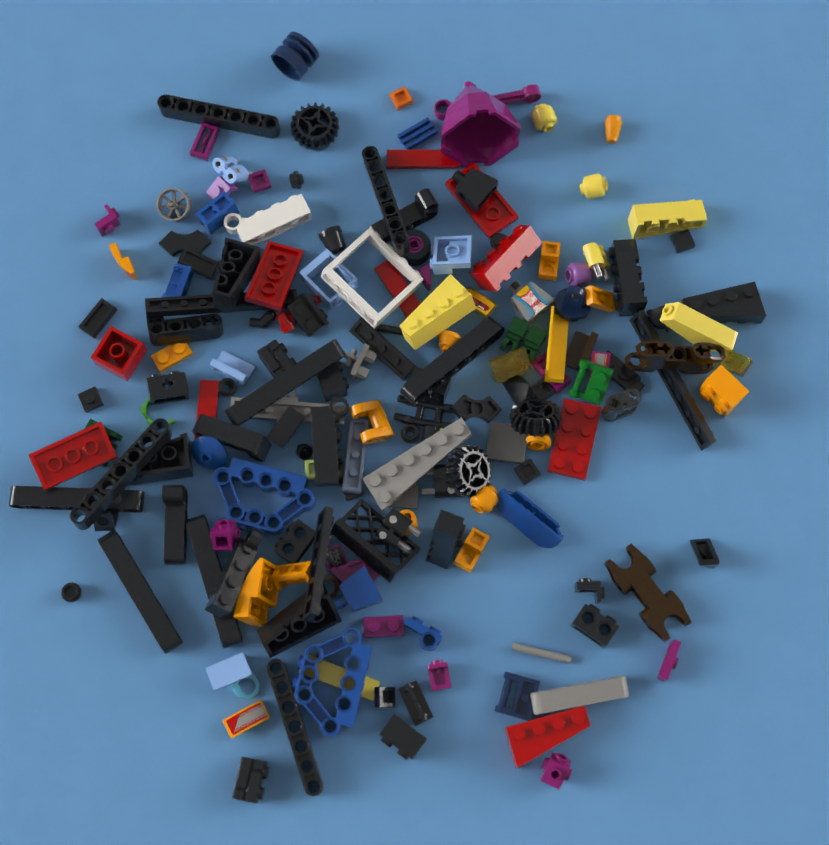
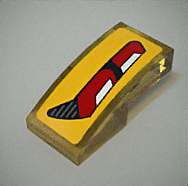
M468 286L467 290L472 294L476 307L473 311L485 320L498 308V304L481 292Z

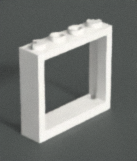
M371 228L366 230L327 265L321 274V278L374 329L419 288L423 281L421 274L417 270H413L408 265L407 260L400 257L394 251V248L390 244H386L381 239L379 233ZM365 241H368L411 282L379 313L334 271Z

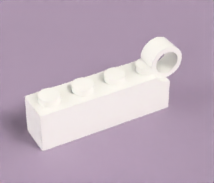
M302 194L293 195L282 203H275L266 210L257 211L248 218H241L236 213H230L224 218V226L228 233L238 234L243 243L255 246L312 220L308 205ZM232 220L239 221L236 227L228 226V223Z

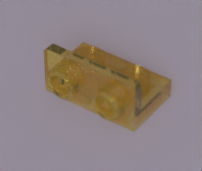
M524 347L489 360L492 371L491 376L496 383L506 382L509 378L516 375H524L528 370L532 369Z

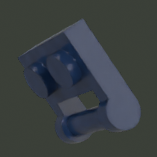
M505 672L503 676L505 681L499 704L495 707V712L530 721L533 712L530 693L538 691L540 681ZM516 681L519 683L512 709L506 708L512 682Z

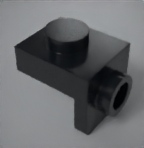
M582 578L579 579V582L575 583V593L594 592L595 604H599L601 599H604V587H601L600 581Z

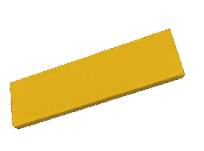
M551 306L544 382L564 383L569 321L555 314L554 306Z

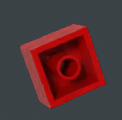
M110 326L90 358L95 365L128 382L147 349L142 342Z

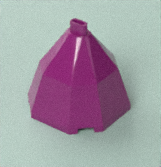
M467 81L465 82V88L447 108L441 131V153L465 168L472 163H484L485 166H491L519 146L520 125L504 103L488 92L477 88L472 82Z

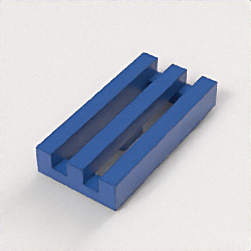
M427 117L399 133L398 139L406 150H410L438 134V131ZM429 129L431 130L430 132L426 133L425 135L419 137L421 134H423L424 132L428 131ZM419 137L418 139L407 144V142H409L410 140Z

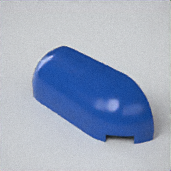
M506 488L500 490L497 495L499 500L496 506L499 513L508 522L540 547L553 548L562 541L563 535H561L558 529L560 525L521 492L517 490L515 492L507 491Z

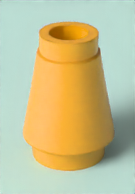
M608 115L604 121L606 142L617 143L622 125L621 117L618 115Z

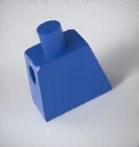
M365 566L339 585L342 595L333 599L337 610L349 605L352 612L383 602Z

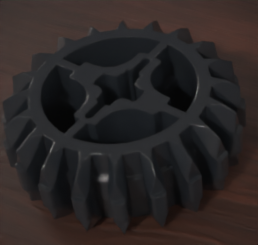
M316 102L314 106L308 103L306 108L301 105V111L296 110V116H292V122L290 123L292 128L291 134L294 136V140L296 142L299 141L300 146L305 144L306 149L312 146L314 151L316 147L322 150V145L328 147L329 142L334 143V137L338 136L339 121L335 112L331 111L329 106L325 108L323 103L320 106ZM321 118L325 119L329 123V126L325 125V123L321 121ZM300 128H305V130L308 131V135L305 134Z
M529 398L528 400L522 399L521 402H516L512 406L509 419L511 427L514 428V431L519 432L520 435L526 434L527 437H543V435L550 436L551 433H556V430L561 425L562 415L560 407L556 403H551V400L545 401L544 398Z
M464 445L451 452V456L447 458L449 463L445 465L448 468L445 474L448 475L446 481L451 483L449 488L454 489V493L462 497L471 498L476 496L477 491L481 490L482 486L491 485L489 479L493 478L490 475L493 469L489 467L491 462L487 461L488 455L484 454V450L478 449V446Z

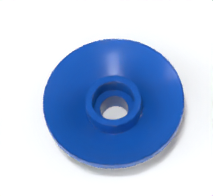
M200 436L191 445L193 458L204 468L216 470L223 467L227 462L228 454L225 446L214 437Z

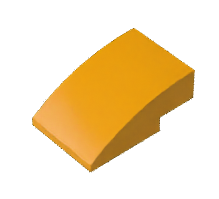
M264 558L258 559L242 585L235 606L234 618L252 627H262L267 623L269 608L277 607L279 590H277L274 581L270 577L277 567L276 565Z

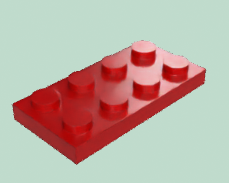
M472 163L461 172L466 175L471 168L478 171L481 170L475 163ZM452 178L445 182L447 189L488 239L518 220L519 216L497 190L476 214L457 196L456 186L458 183Z
M268 241L245 295V302L281 311L303 258L304 250Z
M564 398L561 409L562 421L559 429L556 431L547 472L585 481L599 421L600 406Z
M102 422L29 454L45 491L118 458Z

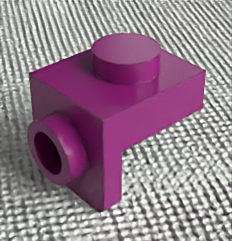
M108 204L104 206L108 215L94 224L102 237L112 233L116 227L121 225L118 220L120 217L114 207L110 209Z
M443 659L431 661V665L427 666L431 691L452 688L448 662L443 663Z

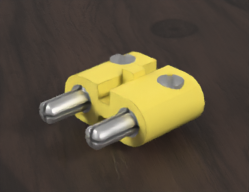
M595 242L584 245L582 247L583 254L586 257L589 268L595 271L597 278L603 277L604 281L610 280L611 278L607 270L610 268V264L604 247Z

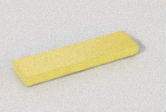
M309 655V657H310L311 660H317V659H319V658H316V657H314V656ZM324 660L318 663V681L341 689L340 681L346 675L347 669ZM309 668L305 671L304 675L314 679L315 671ZM365 676L361 697L374 701V687H379L380 681ZM352 678L344 680L343 685L345 689L351 690L354 688L355 681Z

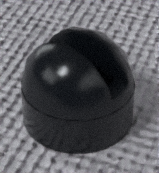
M302 443L297 446L296 454L300 459L307 460L312 456L313 449L309 445Z

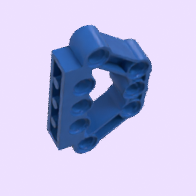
M233 457L229 468L220 467L213 473V480L220 489L227 507V518L230 521H236L237 528L243 531H248V529L254 527L262 531L264 536H267V534L279 535L283 532L285 526L302 513L311 511L316 505L313 492L306 489L308 485V478L306 476ZM246 474H253V478L250 481L243 480ZM222 475H228L226 482H219V478ZM266 478L272 480L268 486L262 485V481ZM234 480L239 481L247 488L258 486L266 493L277 491L282 497H296L275 513L264 515L259 509L245 510L233 482ZM288 483L290 488L287 491H282L280 489L282 484ZM305 496L311 498L308 504H302L301 499ZM241 510L242 514L238 518H233V512ZM252 516H261L259 522L252 523ZM272 520L279 521V525L276 528L269 527Z
M347 628L343 634L321 644L309 645L305 649L304 655H300L297 667L300 668L299 676H294L292 687L295 688V700L305 706L320 725L321 732L327 737L336 736L342 725L353 728L359 709L372 647L361 644L362 636L356 628ZM350 632L356 633L358 637L357 641L353 644L346 641V636ZM351 647V655L345 660L347 672L340 681L342 693L335 701L337 709L335 718L315 696L312 686L319 678L318 663L328 656ZM312 649H318L320 651L319 659L311 660L309 652ZM351 658H357L360 662L359 667L355 670L350 669L348 666ZM309 668L315 671V678L313 680H306L304 677L305 671ZM346 678H352L355 681L353 689H345L343 682ZM304 688L308 689L311 693L310 698L306 701L302 700L299 696L300 691ZM347 698L350 701V707L347 710H342L339 707L340 699ZM332 720L336 723L337 727L334 732H328L325 729L327 721Z

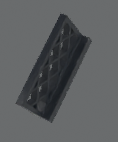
M361 499L341 519L339 518L334 523L330 533L390 583L421 548L404 535L401 541L411 547L412 553H403V550L399 547V553H390L388 544L382 540L374 539V533L379 528H373L372 521H378L383 524L385 518ZM362 507L367 511V516L358 515V509ZM355 520L356 527H350L345 521ZM359 520L368 521L369 528L360 527ZM360 532L370 533L371 540H365ZM375 545H385V552L378 551ZM390 557L400 558V565L397 567Z

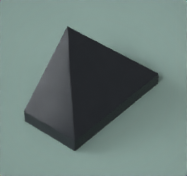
M519 373L502 382L514 404L521 402L522 399H535L530 383Z
M710 538L690 540L699 566L714 569L719 565V559Z

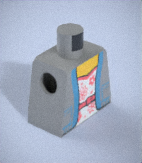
M516 280L509 287L515 294L511 297V306L519 318L530 323L529 325L554 304L555 299L533 282H529L523 287Z

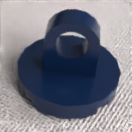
M570 286L559 291L555 296L553 305L561 318L572 322L582 318L585 319L590 313L591 306L587 305L585 300L586 293L579 286Z

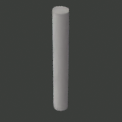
M514 642L512 644L511 650L568 664L571 663L572 656Z

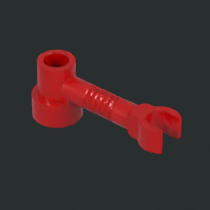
M318 295L313 296L317 301L316 305L322 302ZM282 311L276 315L284 334L296 327L290 313L287 314L286 311Z

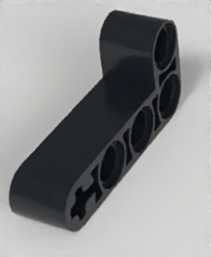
M428 188L421 190L415 195V202L399 210L407 231L431 220L438 214L439 204ZM383 219L369 227L379 233L385 243L391 241Z
M218 314L164 320V316L146 318L150 342L155 346L217 339L223 335L222 318Z
M203 414L199 415L192 430V433L199 437H214L223 445L245 452L248 456L260 462H265L272 446L271 442L262 434Z
M163 485L162 500L165 504L164 563L165 565L186 564L188 492L184 485Z

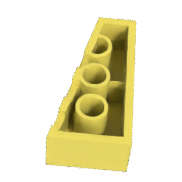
M695 199L635 204L632 206L628 217L632 239L702 228L707 222L703 201Z
M450 274L399 325L405 340L416 350L440 334V332L476 309L472 294Z

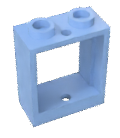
M326 249L299 273L301 280L332 309L334 306L338 307L344 299L337 293L330 299L311 280L336 258ZM341 263L336 270L349 282L348 285L356 291L358 288L357 278Z

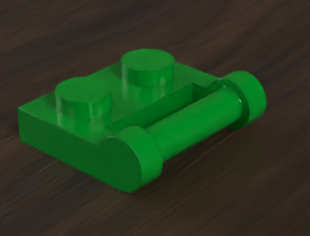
M581 359L578 374L568 394L574 398H581L601 405L614 369ZM591 369L593 372L585 391H582L580 388L586 371Z

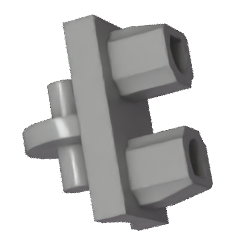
M365 343L358 357L356 356L358 352L356 349H353L351 353L345 352L346 356L344 358L347 360L345 366L350 368L352 363H355L350 372V379L354 380L356 377L366 380L370 370L361 365L363 361L373 365L377 354L369 350L370 346Z

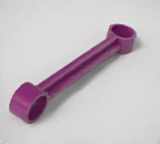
M535 84L525 86L520 91L492 95L504 104L520 101L534 103L541 99L539 86ZM441 99L435 103L434 113L437 119L444 121L446 114L439 113L437 109L441 106L449 107L451 105L450 101Z

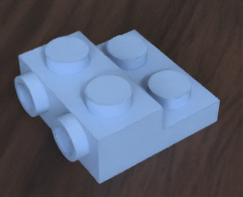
M472 236L434 237V245H431V256L433 258H430V270L434 271V275L453 274V269L471 268Z

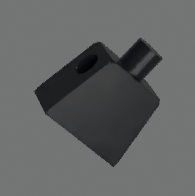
M471 168L466 175L457 170L452 176V179L458 183L456 186L457 196L476 214L498 187L497 179L474 168Z

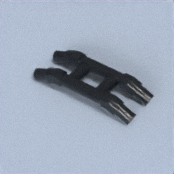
M398 395L397 402L417 407L415 417L395 413L394 420L404 424L423 427L445 428L452 424L442 422L443 412L453 413L450 409L453 404H443L442 406L423 400L414 406L404 396ZM425 408L436 410L434 421L423 419Z

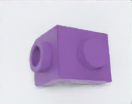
M218 176L206 193L214 199L224 191L229 195L232 191L237 192L239 188L235 183H228L223 176Z

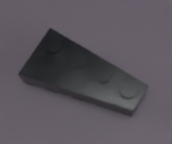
M636 239L613 240L611 247L608 249V254L613 262L611 264V275L615 278L613 292L617 294L615 309L616 311L619 310V317L634 316L637 311L644 310L648 302L647 296H644V282H640L642 270L640 266H637L639 255Z

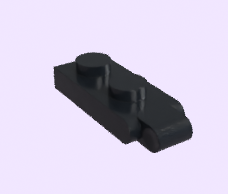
M611 353L609 368L614 369L611 379L626 392L632 391L637 395L645 386L640 381L641 377L633 370L627 368L625 363Z

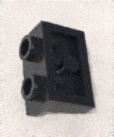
M301 293L285 308L305 335L310 337L323 325L327 326L329 324L327 321L328 316L322 309L319 310L316 306L317 301L311 294Z

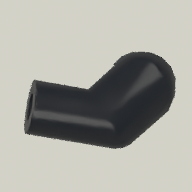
M268 310L260 319L250 317L249 327L268 328L275 321L276 313L273 310Z

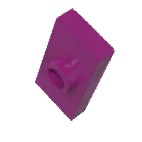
M677 640L670 642L657 676L658 680L667 681L671 669L676 668L679 660L676 656L681 642Z

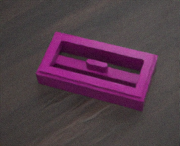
M202 122L191 148L190 156H196L198 159L203 158L204 161H208L220 128ZM206 128H208L200 150L196 152ZM210 136H211V139H210L209 144H208V146H207V148H206V151H205V153L203 154V152H204V150H205V147H206V145H207V143H208V140H209V138H210Z

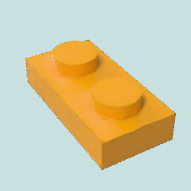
M592 285L585 287V300L588 306L609 313L616 311L614 293Z
M176 343L151 355V358L160 373H163L194 354L187 343Z

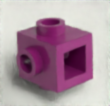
M227 519L216 520L214 527L210 530L213 550H233L236 541L240 538V530L236 526V521Z
M552 752L550 758L545 757L541 766L543 772L540 781L560 789L563 781H568L572 773V769H570L571 760H568L561 753L556 754Z

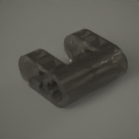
M632 388L608 397L601 411L602 418L607 422H613L632 415L641 401L640 391ZM630 394H631L632 396H636L637 398L634 399V398L629 397V396H630Z

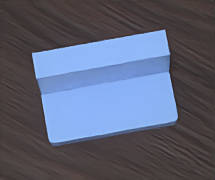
M225 351L220 353L217 360L212 359L209 364L212 371L230 378L244 387L255 370V366Z
M243 652L205 668L215 691L252 675L248 659Z

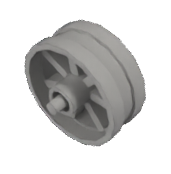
M168 188L163 190L157 197L156 207L161 217L177 222L188 217L191 212L192 203L191 198L185 191ZM171 191H172V200H170L167 196H165L168 192H171ZM176 191L183 194L178 200H176ZM163 198L168 201L167 205L162 206ZM186 199L187 206L181 205L180 202ZM170 208L167 216L162 209ZM179 208L186 209L182 216L178 210ZM175 210L178 218H170Z

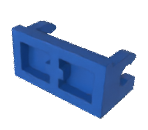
M224 191L196 212L200 223L205 225L207 231L212 235L224 225L226 215L230 213L238 214L239 210L236 203Z
M174 264L172 276L162 297L187 295L194 276L191 266Z

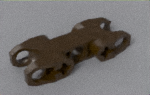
M653 340L642 341L635 346L636 352H632L625 357V364L630 370L651 373L657 369H675L683 374H705L714 368L713 363L722 361L726 356L724 348L717 344L699 342L693 346L671 345L668 341ZM644 346L647 347V349L642 351L641 347ZM711 350L718 351L720 357H712L710 354ZM630 358H638L640 364L637 366L633 365Z
M629 544L625 548L631 559V566L629 568H620L610 559L604 565L613 583L623 595L632 591L645 608L639 613L640 618L647 628L665 643L670 639L669 633L664 626L667 617H675L685 627L692 621L678 596L672 590L663 594L651 579V576L656 573V569L647 556L641 553L634 545Z

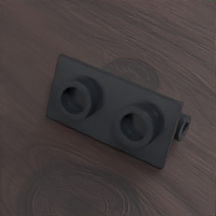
M417 680L409 682L398 689L415 726L433 718Z

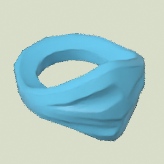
M254 674L247 677L255 683V689L251 694H244L240 690L239 681L231 684L233 692L238 697L251 699L258 694L260 685Z

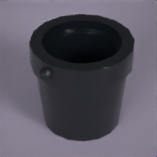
M339 225L329 227L318 235L325 248L333 255L346 249L342 229Z

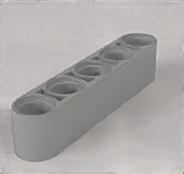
M616 676L530 693L534 714H543L629 697L626 676Z

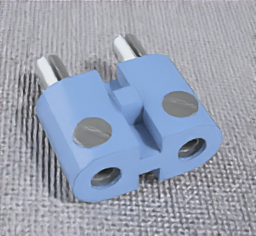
M233 156L217 157L212 162L214 170L219 174H224L223 178L228 183L246 181L249 174H252L251 170H247L243 165H239L240 160L238 158L235 159Z

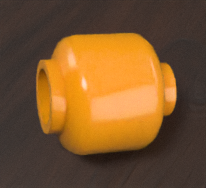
M491 485L482 486L481 490L477 491L476 496L470 498V506L480 514L490 513L499 500L496 494L497 490Z

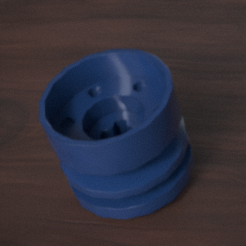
M290 32L287 38L283 40V45H279L273 52L271 60L285 76L292 80L300 81L308 71L307 67H311L319 58V53L306 37L297 32Z

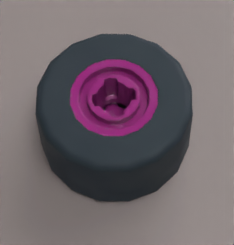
M408 230L411 250L408 254L399 256L405 258L408 265L419 266L425 263L430 256V239L427 234L420 230Z

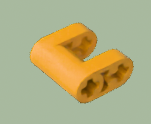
M380 400L358 403L349 408L353 419L368 417L373 427L360 434L363 445L385 441L394 436Z

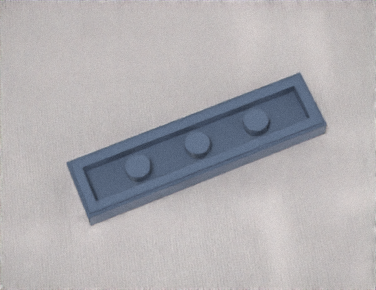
M350 418L341 492L361 494L366 445H363L360 434L368 430L369 420Z

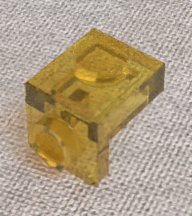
M734 347L733 350L725 351L726 357L721 361L722 366L726 370L741 377L745 375L753 363L751 358L735 352Z

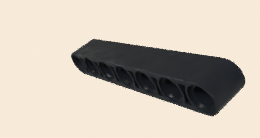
M162 95L157 100L160 112L166 118L201 125L204 122L221 129L266 138H276L280 134L279 121L273 115L172 95Z
M367 146L362 150L363 162L392 246L398 255H406L411 250L406 227L376 147Z
M487 317L402 386L400 394L414 406L418 405L503 335L505 328L492 317Z
M334 339L224 412L233 425L240 426L345 357L346 354L338 341Z
M159 418L153 421L70 513V519L78 529H88L172 436V431L165 419ZM166 428L165 431L158 433L159 429ZM148 442H152L151 446L144 447ZM134 457H139L137 461H131ZM126 471L125 475L118 476L120 472ZM113 486L110 491H105L106 487ZM99 501L96 506H91L92 502ZM85 515L84 520L77 521L80 516Z
M11 486L9 507L73 510L92 488L53 487L45 491L43 487ZM123 490L105 511L143 512L145 492L140 490ZM99 501L92 502L91 506H96Z
M205 514L187 519L186 525L209 600L220 577L222 568L217 551L213 550L209 524ZM234 608L223 619L213 615L224 649L243 643L237 619L233 617Z
M110 531L97 539L163 652L167 654L183 644L182 639L117 531Z
M272 659L267 664V672L304 790L310 796H318L322 793L324 784L298 702L294 697V689L287 667L280 659ZM277 663L281 664V672L278 674L272 673V666ZM287 683L288 690L285 693H279V684ZM287 702H293L294 710L290 713L284 711V705ZM294 721H298L301 726L300 730L296 733L290 730V725ZM305 741L307 744L306 750L301 753L298 752L296 749L297 743ZM309 760L313 763V769L306 773L303 771L302 765L305 761ZM315 780L319 783L320 787L317 792L312 793L309 790V783Z

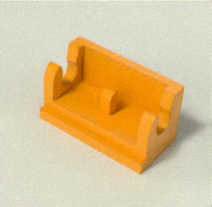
M311 561L278 565L270 576L277 590H283L282 586L289 584L308 583Z

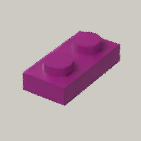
M403 615L363 617L364 638L404 636Z

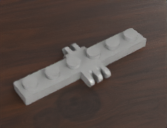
M295 389L291 392V396L285 395L250 419L277 420L278 422L290 406L305 416L304 423H312L311 407L329 406V404L299 402ZM231 397V406L243 398ZM334 404L333 410L337 413L343 412L346 408V405ZM345 417L339 418V423H336V425H345Z

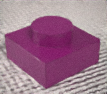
M265 169L249 174L248 179L254 194L271 188Z

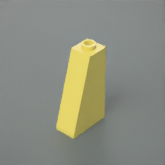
M680 302L665 304L660 318L662 323L692 344L699 342L711 343L723 347L725 351L733 350L738 332Z

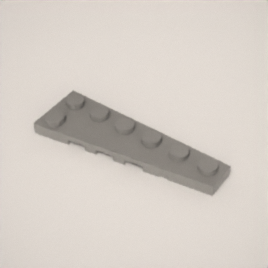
M461 417L362 478L382 512L397 501L405 491L412 488L424 475L426 476L434 466L441 463L452 451L456 450V448L470 438L472 433Z

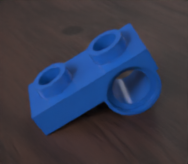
M407 616L404 626L421 635L420 646L425 651L434 650L442 640L441 631L433 626L427 628L422 625L423 621L415 616L412 619ZM426 636L434 638L435 642L432 646H426L423 643V639Z

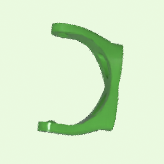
M148 398L139 409L148 424L151 425L153 421L147 415L150 405V399ZM174 419L167 421L169 426L175 423Z

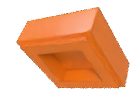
M405 86L389 93V97L397 111L413 104V99Z

